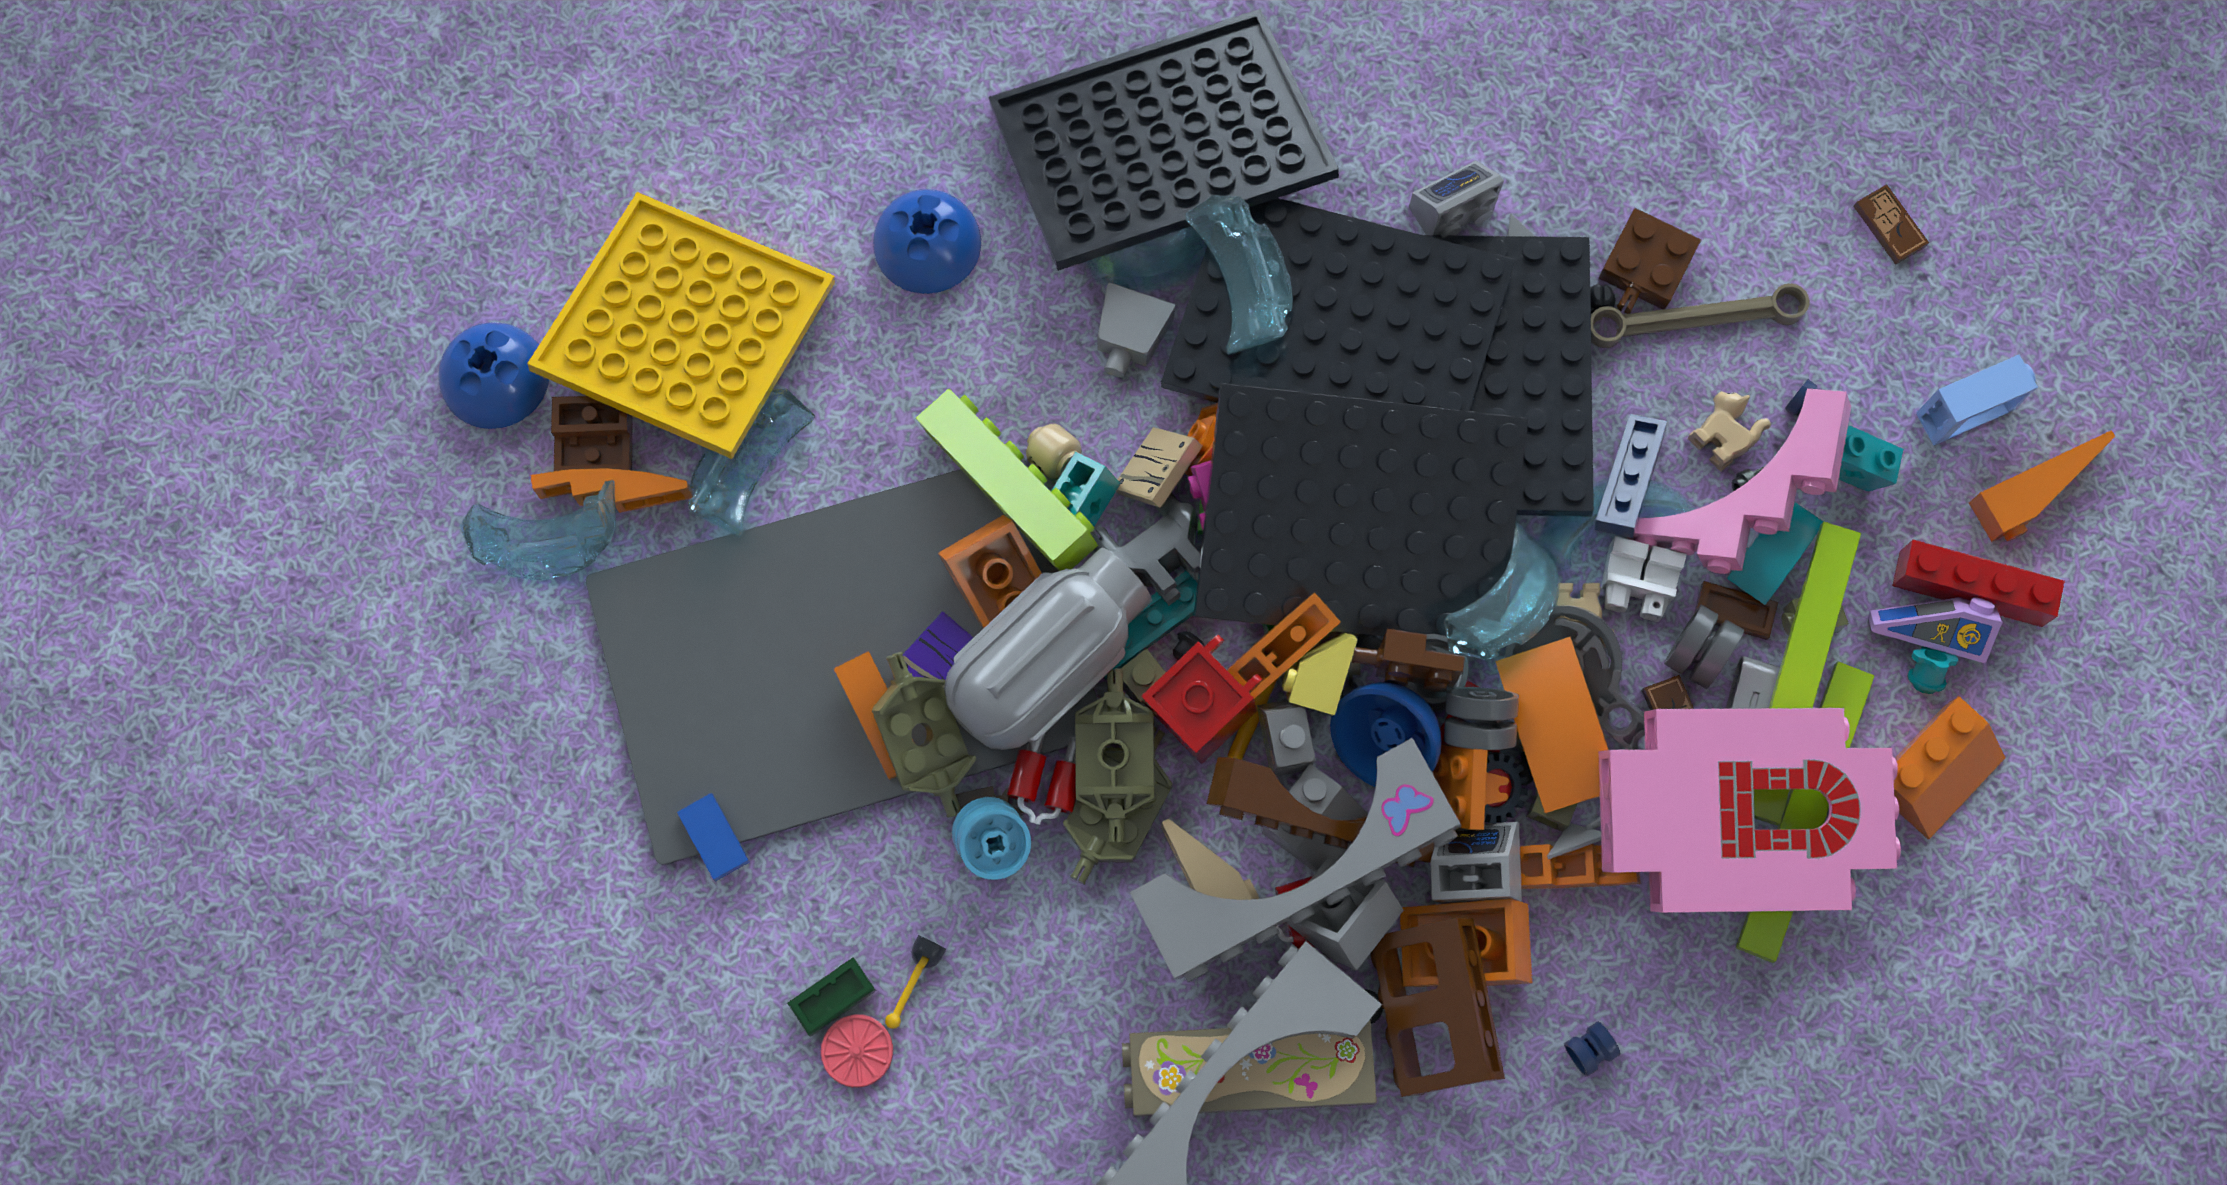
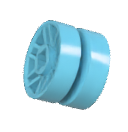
M995 797L979 798L965 805L955 818L952 828L954 846L966 867L975 875L991 880L1003 879L1016 873L1026 862L1031 850L1030 832L1018 812L1008 802Z

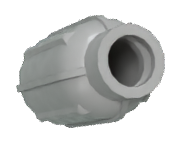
M1103 547L1096 551L1078 569H1065L1052 574L1047 572L1041 574L955 655L954 664L947 673L944 686L948 708L960 725L971 736L991 749L1007 750L1021 747L1027 742L1037 741L1124 658V648L1129 637L1128 624L1152 602L1151 595L1132 570L1116 555Z

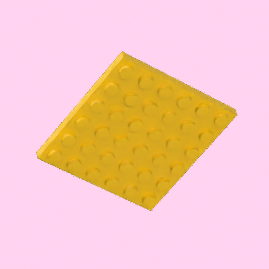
M636 192L528 361L529 371L733 459L833 288L835 276Z

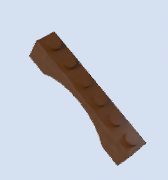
M1217 757L1206 804L1220 807L1219 815L1243 820L1244 814L1256 817L1254 825L1278 830L1279 824L1290 827V835L1310 840L1313 839L1314 834L1325 837L1323 844L1341 849H1347L1348 843L1352 844L1367 819V816L1351 820H1334L1318 814L1297 801L1279 782L1271 768L1237 758ZM1434 843L1421 848L1419 851L1422 856L1415 861L1431 863L1435 847ZM1413 861V862H1411V863H1409V864H1407V865H1405V866H1406V867L1414 868V866H1415V861Z

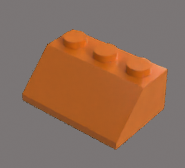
M1960 696L1944 705L1895 757L1898 771L1897 777L1894 780V796L1899 803V813L1928 840L2006 758L1990 724Z

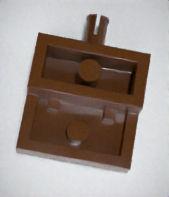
M1634 207L1598 279L1625 291L1619 304H1617L1619 311H1622L1627 300H1629L1624 313L1630 314L1638 298L1662 310L1666 309L1702 239Z
M588 396L552 397L551 433L554 436V471L608 468L632 471L633 416Z
M1387 629L1378 650L1355 646L1352 663L1374 665L1377 668L1375 677L1384 678V682L1407 686L1408 682L1423 684V688L1429 691L1446 692L1447 688H1454L1463 673L1465 656L1425 650L1426 634Z

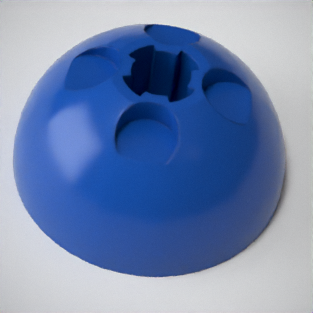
M934 189L914 190L896 198L882 212L877 221L873 236L874 256L882 273L898 287L914 293H938L958 285L972 272L981 252V233L972 212L956 197Z
M499 322L478 324L458 334L445 349L438 373L440 392L448 408L465 423L485 429L508 427L528 417L543 400L549 384V379L529 371L527 364L539 343L524 330Z
M1389 682L1366 684L1345 695L1338 703L1335 716L1331 715L1330 733L1334 748L1345 766L1365 783L1376 788L1377 757L1413 738L1432 773L1436 768L1442 747L1440 725L1430 705L1413 690Z

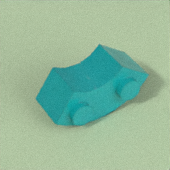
M1794 502L1789 532L1777 531L1776 534L1772 535L1758 533L1749 547L1746 548L1742 571L1731 570L1727 579L1766 605L1808 548L1824 521Z

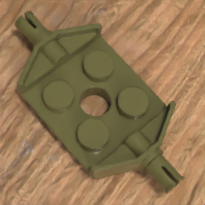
M894 653L892 656L886 657L894 679L890 680L891 686L875 704L872 713L902 790L933 793L934 796L940 797L946 816H956L960 812L961 807L955 794V786L960 783L977 758L975 755L968 754L955 717L947 706L943 688L946 680L913 677L912 673L908 671L903 653ZM920 723L925 727L927 735L925 741L918 746L913 742L911 733L913 728Z
M1112 669L1107 673V692H1104V697L1075 712L1076 799L1104 813L1105 818L1109 819L1108 842H1125L1124 818H1126V815L1157 798L1154 784V716L1156 715L1152 710L1125 697V692H1123V669ZM1113 743L1121 745L1125 753L1122 763L1117 766H1109L1103 757L1106 747Z
M1154 727V735H1155V733L1157 732V728H1156V727ZM1160 729L1154 738V784L1157 798L1126 815V818H1124L1125 842H1108L1109 819L1105 818L1104 813L1079 800L1076 801L1072 814H1069L1067 819L1064 820V828L1081 851V858L1072 875H1070L1073 880L1077 881L1082 869L1085 868L1078 880L1079 883L1085 885L1094 865H1098L1099 862H1133L1173 785L1155 759V751L1163 736H1165V733ZM1106 748L1103 754L1104 760L1109 766L1119 765L1125 756L1123 748Z

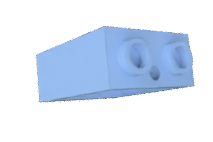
M2020 354L1938 389L1916 412V415L1934 446L2014 411L2038 388L2035 383V374L2032 368L2024 363Z

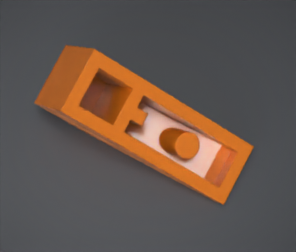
M1314 592L1230 665L1227 671L1242 686L1258 674L1263 681L1250 693L1255 699L1341 621Z

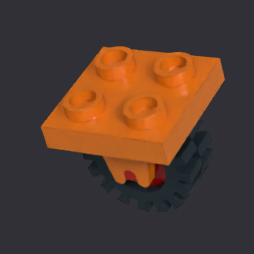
M1442 744L1440 757L1432 774L1462 826L1460 828L1484 830V822L1494 824L1496 822H1507V817L1514 818L1518 814L1514 807L1523 808L1525 802L1520 800V795L1528 796V789L1522 788L1521 783L1528 782L1527 775L1518 774L1524 768L1521 764L1514 763L1516 760L1514 757L1488 750Z

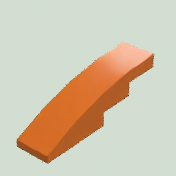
M608 468L568 469L530 475L532 489L540 499L572 493L579 506L612 500L619 513L693 498V492L686 480L650 472Z
M1550 844L1520 846L1521 889L1641 884L1640 872H1602L1601 845L1595 846L1590 844L1550 859L1547 857L1553 848Z

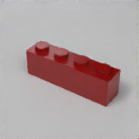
M1913 539L1899 552L1892 586L1941 600L1963 598L1971 601L1972 598H1981L1994 604L2000 616L2043 627L2058 617L2065 581Z

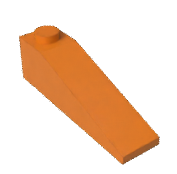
M2110 430L1988 488L1974 497L1969 504L1991 542L2003 536L2008 542L2026 533L2028 530L2025 525L2038 516L2115 437L2113 431Z

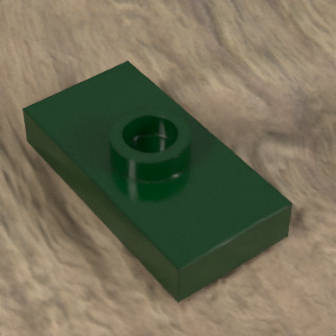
M852 957L787 1004L811 1037L876 992V989L858 962Z

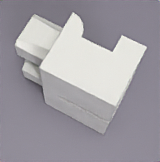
M1615 536L1608 546L1601 589L1606 590L1605 609L1625 612L1628 607L1629 598L1632 596L1643 599L1640 617L1659 622L1667 606L1676 597L1679 575L1684 567L1687 554L1657 546H1652L1648 551L1649 544Z

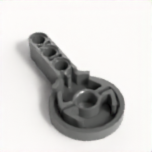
M1573 605L1548 606L1526 617L1512 633L1506 646L1504 658L1571 637L1601 727L1626 750H1640L1638 741L1642 736H1645L1644 713L1620 689L1622 652L1618 639L1610 626L1595 613ZM1559 616H1565L1570 619H1575L1587 624V626L1576 621L1568 620L1567 618H1557L1556 620L1555 618ZM1600 637L1603 639V641H1604V643H1605V645H1606L1607 652H1608V655H1609L1610 660H1611V665H1610V667H1609V658H1608V656L1606 655V650H1605V648H1604L1603 643H1602L1601 640H1600ZM1615 708H1624L1630 712L1632 721L1626 727H1616L1610 722L1609 713Z

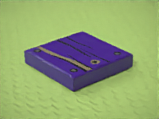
M942 611L903 653L909 673H912L913 677L946 680L947 673L954 664L955 655L974 637Z

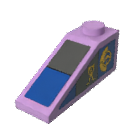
M1952 598L1870 610L1868 616L1871 631L1874 633L1985 664L2003 623L1994 604L1981 598H1972L1971 601L1963 598Z

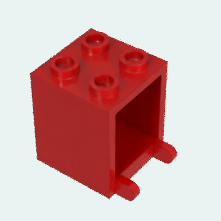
M1219 634L1205 646L1198 641L1141 695L1147 708L1155 713V717L1200 764L1205 762L1257 712L1254 698L1250 693L1263 681L1256 674L1242 686L1212 656V653L1224 642V639Z

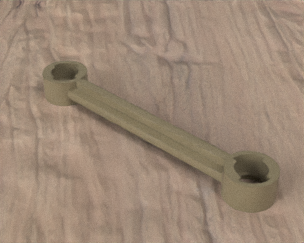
M1787 283L1779 286L1772 296L1622 314L1621 311L1614 307L1605 306L1598 308L1591 315V343L1600 348H1611L1617 345L1621 338L1625 336L1772 318L1775 322L1782 325H1792L1797 323L1806 313L1810 300L1807 292L1801 286ZM1784 294L1795 297L1800 303L1797 314L1790 315L1782 312L1777 306L1776 300L1784 297ZM1602 317L1610 318L1618 325L1616 336L1612 338L1602 337L1595 331L1593 325L1597 321L1602 320Z

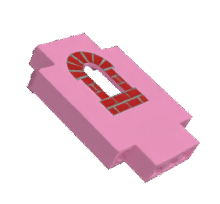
M1844 708L1654 709L1644 711L1645 750L1599 751L1602 872H1649L1650 912L1852 910L1856 886L1854 879L1851 877L1850 869H1897V860L1901 854V845L1898 837H1896L1895 820L1899 816V803L1894 796V780L1897 777L1898 771L1897 762L1892 756V748L1845 747V741L1849 737V722L1844 717ZM1753 789L1817 790L1828 801V818L1822 826L1816 829L1755 830Z

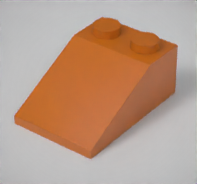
M1005 515L998 517L938 553L982 629L1042 574L1014 522Z
M1511 898L1402 907L1404 911L1400 915L1401 930L1456 917L1473 918L1486 985L1499 986L1532 983L1529 910L1527 903ZM1429 942L1401 947L1403 987H1438L1439 979L1432 945Z

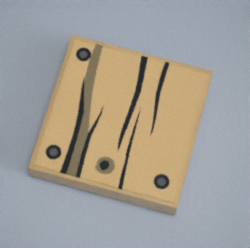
M1153 427L1117 479L1121 484L1116 492L1159 508L1162 507L1201 450L1202 445L1195 438Z

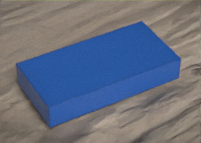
M712 793L677 812L715 882L750 863Z

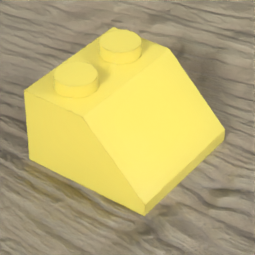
M1343 632L1308 651L1295 662V666H1291L1286 670L1281 687H1283V691L1287 692L1288 701L1335 716L1357 638L1351 633Z

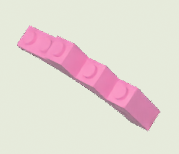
M1807 389L1801 412L1786 442L1774 458L1756 476L1726 497L1707 506L1666 517L1639 518L1634 537L1627 538L1649 544L1648 551L1652 546L1671 549L1672 551L1687 555H1693L1696 551L1703 567H1707V570L1714 573L1728 574L1730 570L1742 571L1750 528H1753L1756 532L1769 535L1776 534L1777 531L1789 532L1797 489H1801L1802 492L1811 495H1822L1825 491L1836 492L1851 412V404L1847 392Z

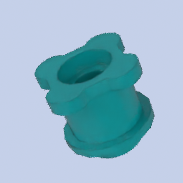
M1922 646L1920 650H1914L1911 657L1916 661L1913 669H1910L1907 677L1913 684V687L1919 692L1925 694L1940 692L1947 685L1945 676L1949 666H1956L1958 657Z

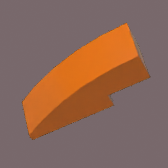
M868 651L833 669L890 780L897 775L872 713L873 707L887 691V687Z

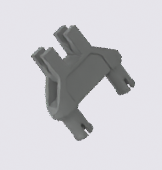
M1172 493L1162 507L1154 506L1163 518L1124 546H1119L1104 527L1095 528L1096 532L1101 536L1099 539L1091 532V535L1098 544L1094 552L1102 547L1112 552L1132 570L1144 586L1152 587L1168 606L1181 597L1175 588L1177 586L1175 580L1169 574L1182 566L1197 582L1200 553L1195 548L1197 530L1196 511L1191 504L1180 503Z

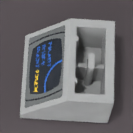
M1474 161L1413 192L1409 208L1426 235H1441L1443 238L1448 235H1457L1462 230V226L1472 221L1474 224H1480L1492 216L1504 180L1500 174L1480 162Z
M1518 822L1484 824V830L1458 828L1455 830L1458 837L1438 848L1434 847L1431 858L1433 901L1440 904L1512 898L1522 902Z

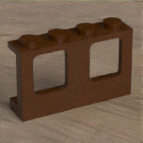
M1456 917L1386 933L1372 950L1370 956L1372 964L1378 973L1380 984L1378 999L1385 1010L1387 1021L1385 1035L1387 1043L1393 1052L1395 1063L1393 1078L1397 1088L1400 1089L1401 1097L1424 1095L1425 1093L1505 1079L1473 918ZM1429 942L1433 948L1439 979L1438 987L1434 990L1406 995L1397 948ZM1443 1022L1449 1030L1455 1065L1450 1071L1422 1076L1413 1028Z

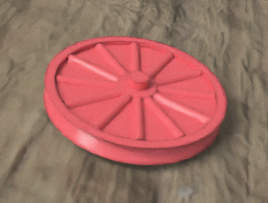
M854 1014L837 1020L827 1030L821 1044V1059L825 1070L835 1081L848 1087L859 1088L875 1083L887 1072L893 1057V1043L887 1029L879 1021L867 1015Z

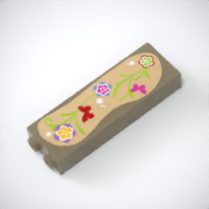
M1368 1021L1353 1039L1328 1034H1306L1284 1038L1253 1051L1222 1076L1208 1094L1198 1114L1357 1106L1377 1103L1371 1021ZM1230 1028L1129 1033L1130 1043H1122L1123 1068L1131 1067L1132 1084H1124L1125 1108H1133V1117L1153 1116L1163 1102L1171 1107L1180 1096V1093L1175 1090L1176 1086L1190 1070L1197 1075L1207 1063L1201 1058L1203 1053L1216 1038L1223 1043L1232 1030Z

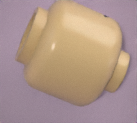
M1048 424L1038 427L1032 431L1027 440V460L1034 464L1049 479H1059L1075 451L1080 454L1082 452L1081 443L1059 424Z

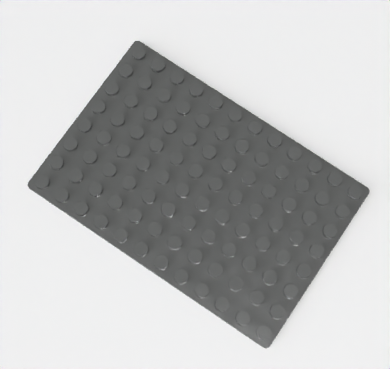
M1024 457L1021 460V462L1027 467V463ZM961 469L595 572L586 577V586L655 860L659 864L667 865L700 855L677 812L710 793L715 796L738 841L743 843L915 792L902 790L897 776L890 780L888 779L833 668L869 651L888 689L891 686L890 680H893L894 676L886 657L892 656V654L897 652L904 653L942 611L973 637L983 630L938 553L1004 514ZM1018 529L1041 573L1047 572L1052 574L1058 572L1050 561ZM1094 687L1045 733L1040 754L1044 755L1068 747L1070 737H1075V712L1098 700ZM956 720L968 754L975 755L977 758L963 778L1016 762L1018 751L1027 750L1029 742L1021 747L1007 750L986 747L971 736ZM920 723L917 724L911 733L914 743L919 746L926 739L925 727Z

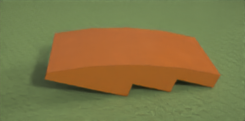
M1571 637L1495 661L1504 690L1519 695L1518 716L1513 719L1517 724V731L1544 812L1548 813L1600 796L1599 751H1606L1609 748Z

